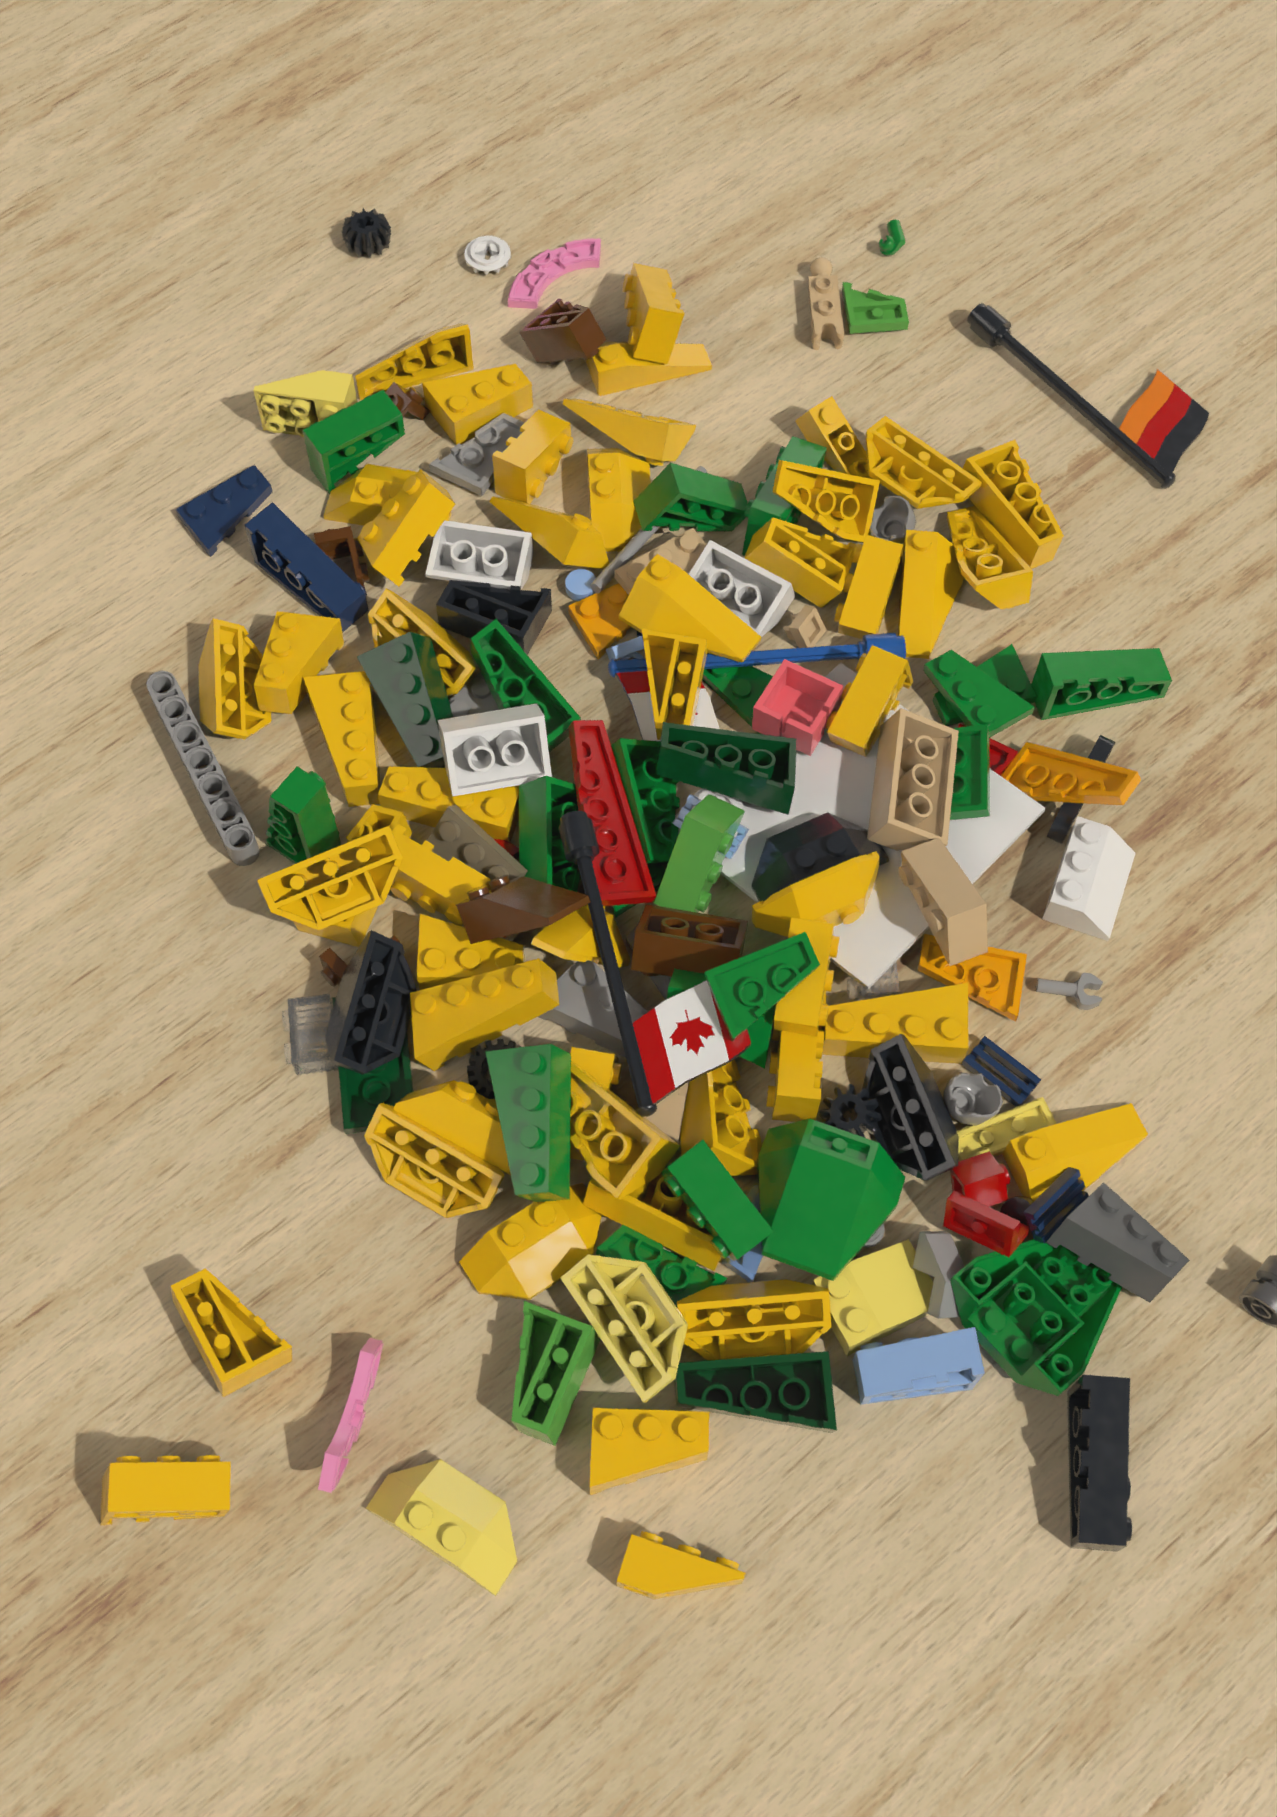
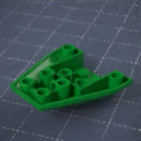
M810 1118L769 1128L757 1158L759 1212L774 1232L761 1241V1254L834 1281L896 1209L906 1177L880 1143Z
M1031 1240L1021 1243L1010 1257L996 1251L976 1257L950 1279L962 1325L965 1329L975 1327L978 1343L1015 1383L1059 1396L1085 1372L1122 1286L1108 1279L1110 1273L1093 1263L1086 1266L1077 1261L1079 1255L1062 1245L1055 1248L1048 1243Z

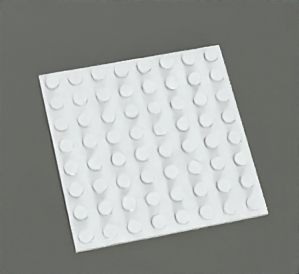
M840 663L826 678L843 685L844 690L848 682L853 683L857 673ZM899 704L895 711H889L884 723L900 708L907 709ZM825 729L822 739L811 756L796 750L795 790L789 815L742 801L745 813L740 824L749 830L733 858L729 859L725 856L722 862L723 869L721 875L755 902H759L751 888V884L767 838L827 812L868 830L879 738L867 757L831 742L827 733L828 729ZM990 769V816L950 820L946 848L973 884L1045 812V807ZM680 812L675 815V819L678 818ZM883 845L881 846L889 857V862L880 865L878 868V875L864 914L853 923H841L834 926L833 936H838L840 939L837 958L831 957L830 961L867 990L930 928L908 886L903 884L900 878L899 867L902 866L901 851L903 850L896 851Z

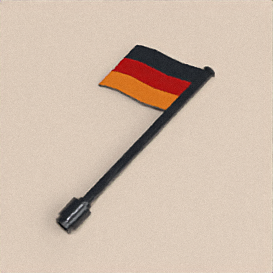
M981 303L971 311L967 318L970 329L989 346L1003 345L1161 483V488L1166 489L1173 485L1176 479L1173 471L1180 457L1201 434L1209 417L1208 411L1157 369L1150 386L1130 407L1121 426L1117 428L1011 335V323L991 305L986 306L984 303Z

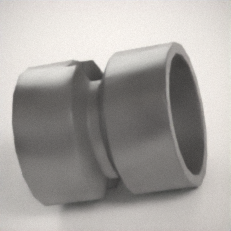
M1269 1255L1256 1273L1258 1280L1252 1279L1239 1296V1300L1243 1308L1257 1320L1266 1325L1277 1327V1255Z

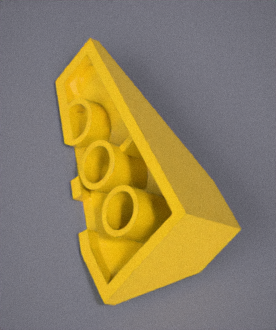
M779 460L772 492L839 538L864 542L866 535H869L880 481Z
M491 497V504L524 532L532 533V538L562 564L605 569L608 566L609 560L601 533L591 526L592 522L587 517L581 514L570 515L514 499Z
M975 506L947 512V521L960 573L974 590L1001 610L1029 603L1033 570Z
M656 554L638 575L619 614L621 621L642 633V629L707 639V653L741 663L744 662L761 641L759 634L687 572L659 554Z
M571 1061L570 1134L572 1137L570 1139L586 1161V1168L591 1177L615 1198L621 1200L656 1178L680 1146L652 1122L637 1114L635 1109Z
M1130 1103L1043 1127L1009 1141L1002 1155L1022 1196L1035 1201L1068 1167L1080 1171L1081 1176L1078 1180L1084 1182L1085 1188L1082 1190L1084 1191L1144 1140L1148 1133L1133 1104Z

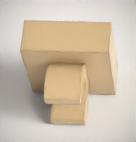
M805 605L800 613L793 614V622L790 626L783 627L787 637L795 640L799 648L814 647L827 630L816 607Z

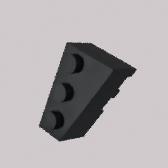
M450 580L436 603L438 624L442 628L471 639L497 619L528 655L552 612L551 589L541 588L540 592L521 590V586L513 585L510 586V589L493 588L490 583Z

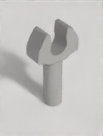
M1082 973L1079 980L1074 983L1038 978L1036 992L1071 996L1075 999L1078 1009L1090 1010L1099 1006L1102 998L1095 995H1087L1084 989L1099 990L1103 981L1090 973Z

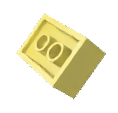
M909 1239L850 1261L834 1281L821 1276L813 1279L812 1285L829 1289L831 1328L847 1357L861 1350L862 1345L875 1343L929 1315L927 1313L933 1281L929 1274L913 1268L916 1251Z

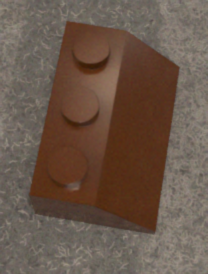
M646 904L635 931L631 970L640 971V973L646 976L665 975L672 977L674 968L704 974L708 970L742 957L748 921Z

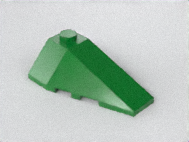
M619 738L611 745L646 863L668 864L679 834V827L675 826L673 822L675 821L676 809L679 808L680 798L676 797V785L680 781L656 774L660 741Z

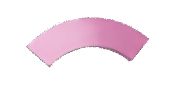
M581 239L566 242L563 247L552 251L547 249L530 260V265L516 276L509 291L508 307L537 309L541 295L557 278L579 269L599 268L601 239Z
M369 1338L360 1350L353 1383L342 1418L324 1455L318 1490L331 1493L335 1490L346 1469L349 1459L343 1458V1456H348L353 1442H356L366 1415L364 1405L368 1400L370 1390L374 1387L383 1349L382 1340Z

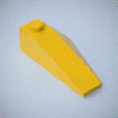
M460 323L431 331L357 374L355 381L359 399L363 400L365 397L381 390L386 392L393 382L408 388L423 382L474 370L470 328L468 324Z
M613 341L601 344L598 347L599 352L592 358L585 360L598 396L712 370V364L704 345L691 343H675L668 364L633 358L632 345H629L628 342Z
M563 399L564 406L635 455L646 457V462L652 465L663 466L664 461H676L696 429L695 424L666 417L647 415L642 417V412L624 409L616 411V407L582 399Z
M906 529L901 559L898 636L903 635L905 639L906 657L930 658L948 613H950L956 595L964 580L963 575L960 573L954 545L939 532Z
M588 904L557 922L546 926L533 938L531 945L563 959L580 962L589 960L603 965ZM604 911L618 967H626L631 959L613 914Z
M734 1059L728 1064L689 1082L680 1131L681 1156L701 1140H704L731 1176L757 1175V1158L762 1142L758 1129H751L746 1112L751 1110L748 1099H742L736 1081L740 1079V1074Z

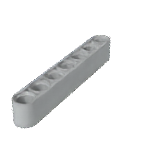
M157 671L151 674L147 679L146 685L154 707L230 859L239 866L251 865L257 860L260 853L254 832L173 674L168 671ZM202 765H207L206 767H204V768H202V769H197L198 767H200V766H202ZM220 790L219 793L210 795L212 792ZM234 816L231 820L223 821L226 817ZM247 842V845L244 847H236L240 843Z

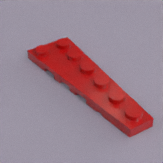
M573 721L568 729L578 811L586 812L588 818L592 820L600 852L594 857L592 865L603 906L651 903L656 898V892L604 721Z

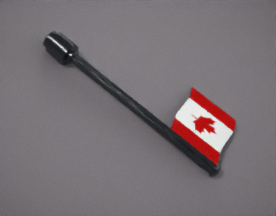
M572 811L560 818L559 834L565 858L567 861L578 865L585 895H588L590 899L588 907L639 1107L636 1113L642 1117H648L657 1111V1103L681 1086L728 1064L744 1053L751 1046L748 1029L735 1040H731L707 981L664 1000L632 1023L592 865L594 857L600 852L593 822L588 818L586 812Z

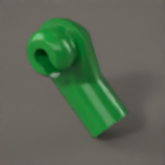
M897 219L887 223L889 235H886L885 241L882 238L879 241L880 251L886 256L894 255L906 242L901 223Z

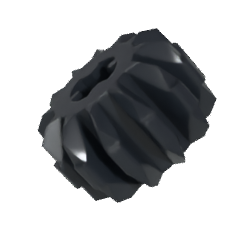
M363 208L362 212L352 211L351 217L344 218L342 237L349 252H355L358 257L367 254L371 258L373 253L382 255V250L389 248L390 235H392L391 226L384 214H378L376 209L367 212Z
M849 1084L847 1094H843L839 1087H835L834 1093L837 1097L835 1100L830 1097H824L823 1102L830 1108L819 1111L821 1119L827 1120L824 1124L866 1138L864 1135L865 1131L871 1134L877 1133V1128L870 1122L881 1120V1114L873 1111L879 1106L876 1098L868 1099L869 1091L866 1088L861 1089L856 1094L855 1086ZM852 1109H854L857 1118L853 1121L849 1118V1122H846L843 1114L848 1110L852 1113Z

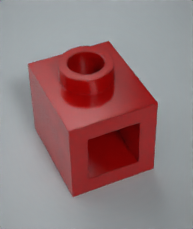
M990 1151L959 1161L958 1166L950 1170L952 1191H956L988 1207L1008 1200L1006 1186L1010 1184L1008 1170L1003 1163L999 1164Z

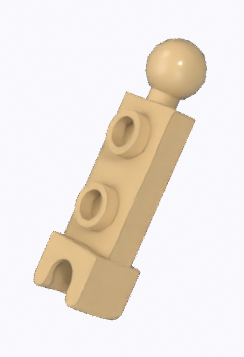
M818 257L812 261L810 265L812 276H808L807 285L812 328V347L814 350H818L821 340L830 339L834 343V348L839 350L843 345L844 326L841 316L838 276L831 275L833 266L831 261L825 257Z

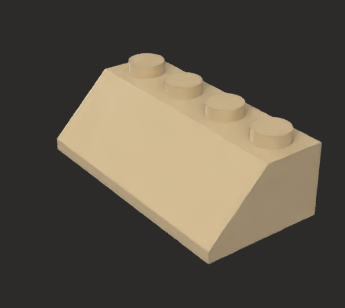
M902 708L880 726L867 835L870 841L896 851L906 850L936 838H940L943 844L947 846L958 730Z

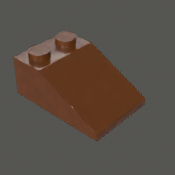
M503 875L488 881L489 888L486 885L467 892L469 898L456 904L470 944L549 926L590 903L588 895L524 876L509 880L508 875Z

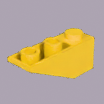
M832 396L808 410L795 421L807 441L827 448L824 461L834 471L873 479L868 475L867 453Z
M641 1531L640 1537L631 1534L616 1581V1586L651 1599H659L742 1584L745 1572L739 1571V1564L732 1560L716 1557V1561L713 1562L701 1558V1551L696 1548L679 1544L678 1549L662 1545L664 1540L662 1537Z

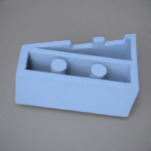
M975 1327L923 1338H907L898 1341V1343L884 1346L880 1342L862 1345L861 1350L856 1351L853 1357L861 1405L973 1390L985 1373Z

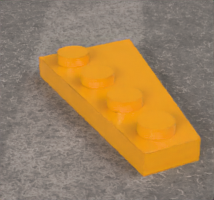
M1030 742L1024 744L1001 775V777L1035 801L1122 806L1141 781L1138 771Z

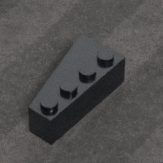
M1082 1375L1067 1391L1071 1548L1118 1552L1127 1546V1541H1130L1132 1537V1521L1130 1517H1127V1505L1131 1493V1484L1128 1477L1130 1378Z

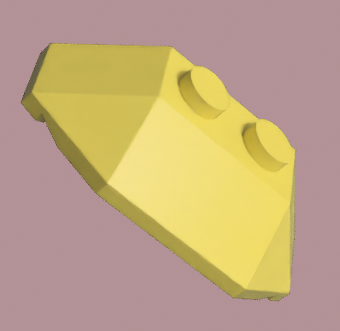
M588 1254L560 1277L643 1403L648 1402L675 1380L688 1323L645 1262Z
M441 1459L388 1474L366 1507L372 1514L494 1596L498 1594L518 1562L506 1502Z

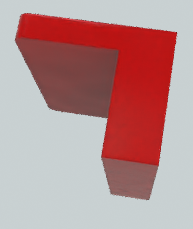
M953 1191L947 1198L943 1227L1004 1256L1010 1257L1028 1235V1226L967 1196Z

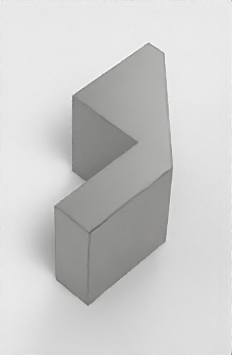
M946 1231L920 1232L913 1268L935 1277L927 1314L938 1319L960 1317L950 1279L965 1267L951 1234Z

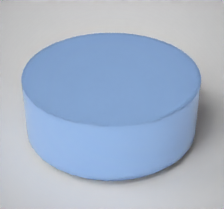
M577 569L570 572L565 580L567 595L575 601H580L595 594L596 592L590 587V584L596 579L595 575L585 569Z

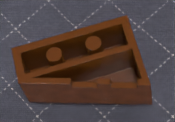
M557 299L519 332L537 363L550 362L553 364L559 360L570 362L576 358L587 360L595 356L599 352L598 347L607 340L589 308L578 304L572 306L571 302L563 303L562 299Z

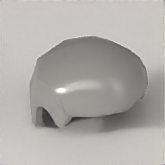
M886 496L884 504L880 508L874 509L870 526L871 536L899 544L904 543L906 529L914 530L916 526V518L910 503L901 496Z
M959 1073L947 1082L943 1093V1100L950 1115L958 1122L966 1125H980L999 1113L1003 1103L999 1086L988 1085L983 1080V1074Z

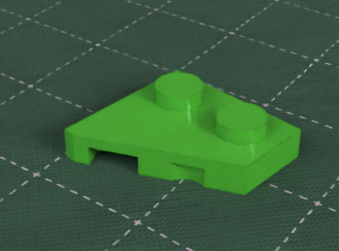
M843 282L842 296L850 334L908 330L909 319L905 299L893 295H884L872 289H869L868 293L852 289V283Z

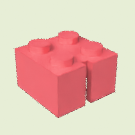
M784 659L753 707L752 729L763 735L796 739V750L811 756L824 735L831 713L833 711L838 712L841 706L843 685Z

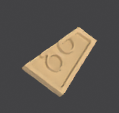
M691 528L615 570L614 578L629 595L638 575L656 554L664 557L689 574L707 544L695 529Z

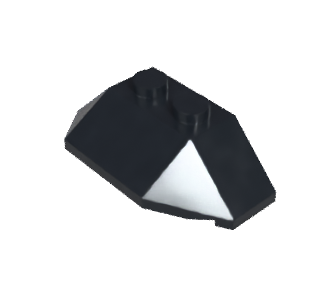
M827 812L767 838L751 888L758 901H765L771 895L794 883L854 857L868 855L877 851L880 856L879 866L889 862V857L880 844L872 842L867 838V829Z
M373 930L367 933L343 972L325 1034L330 1061L361 1075L400 1056L411 1017L410 993L417 991L410 967L403 955L405 951L402 943Z
M903 1034L871 1049L870 1063L865 1074L862 1089L866 1088L869 1091L868 1099L876 1098L879 1106L873 1111L881 1114V1120L870 1122L878 1130L874 1134L876 1141L880 1143L901 1171L924 1181H928L957 1167L959 1136L932 1071Z

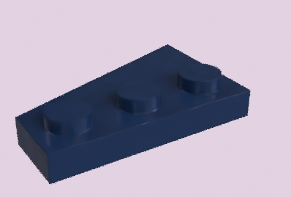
M253 465L176 509L179 519L207 554L212 557L218 550L217 545L225 537L230 538L236 531L235 526L244 517H250L273 491L269 481Z

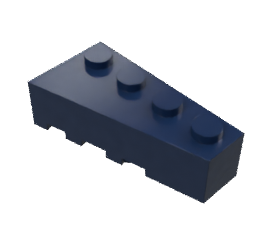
M273 502L244 525L255 563L319 616L339 618L341 620L342 633L369 611L366 600L367 593L362 585L353 581Z

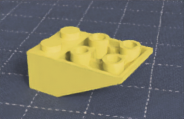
M326 370L254 386L253 389L263 430L304 437L303 430L310 427L313 423L320 422L334 415L339 410L357 403L353 375Z

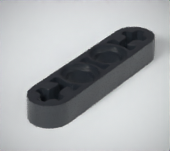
M1100 735L1088 758L1106 763L1115 745V741ZM1064 802L1047 837L1062 844L1084 803Z

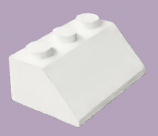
M444 520L434 535L425 574L426 578L490 583L491 587L510 589V586L513 585L521 586L522 589L528 580L534 553L532 533Z
M709 540L689 573L692 578L761 637L779 623L795 597L792 583Z
M537 704L437 720L442 754L452 797L522 785L543 776L552 777L545 718Z
M1077 816L1068 837L1042 918L1043 920L1106 941L1109 940L1135 856V852L1110 826Z

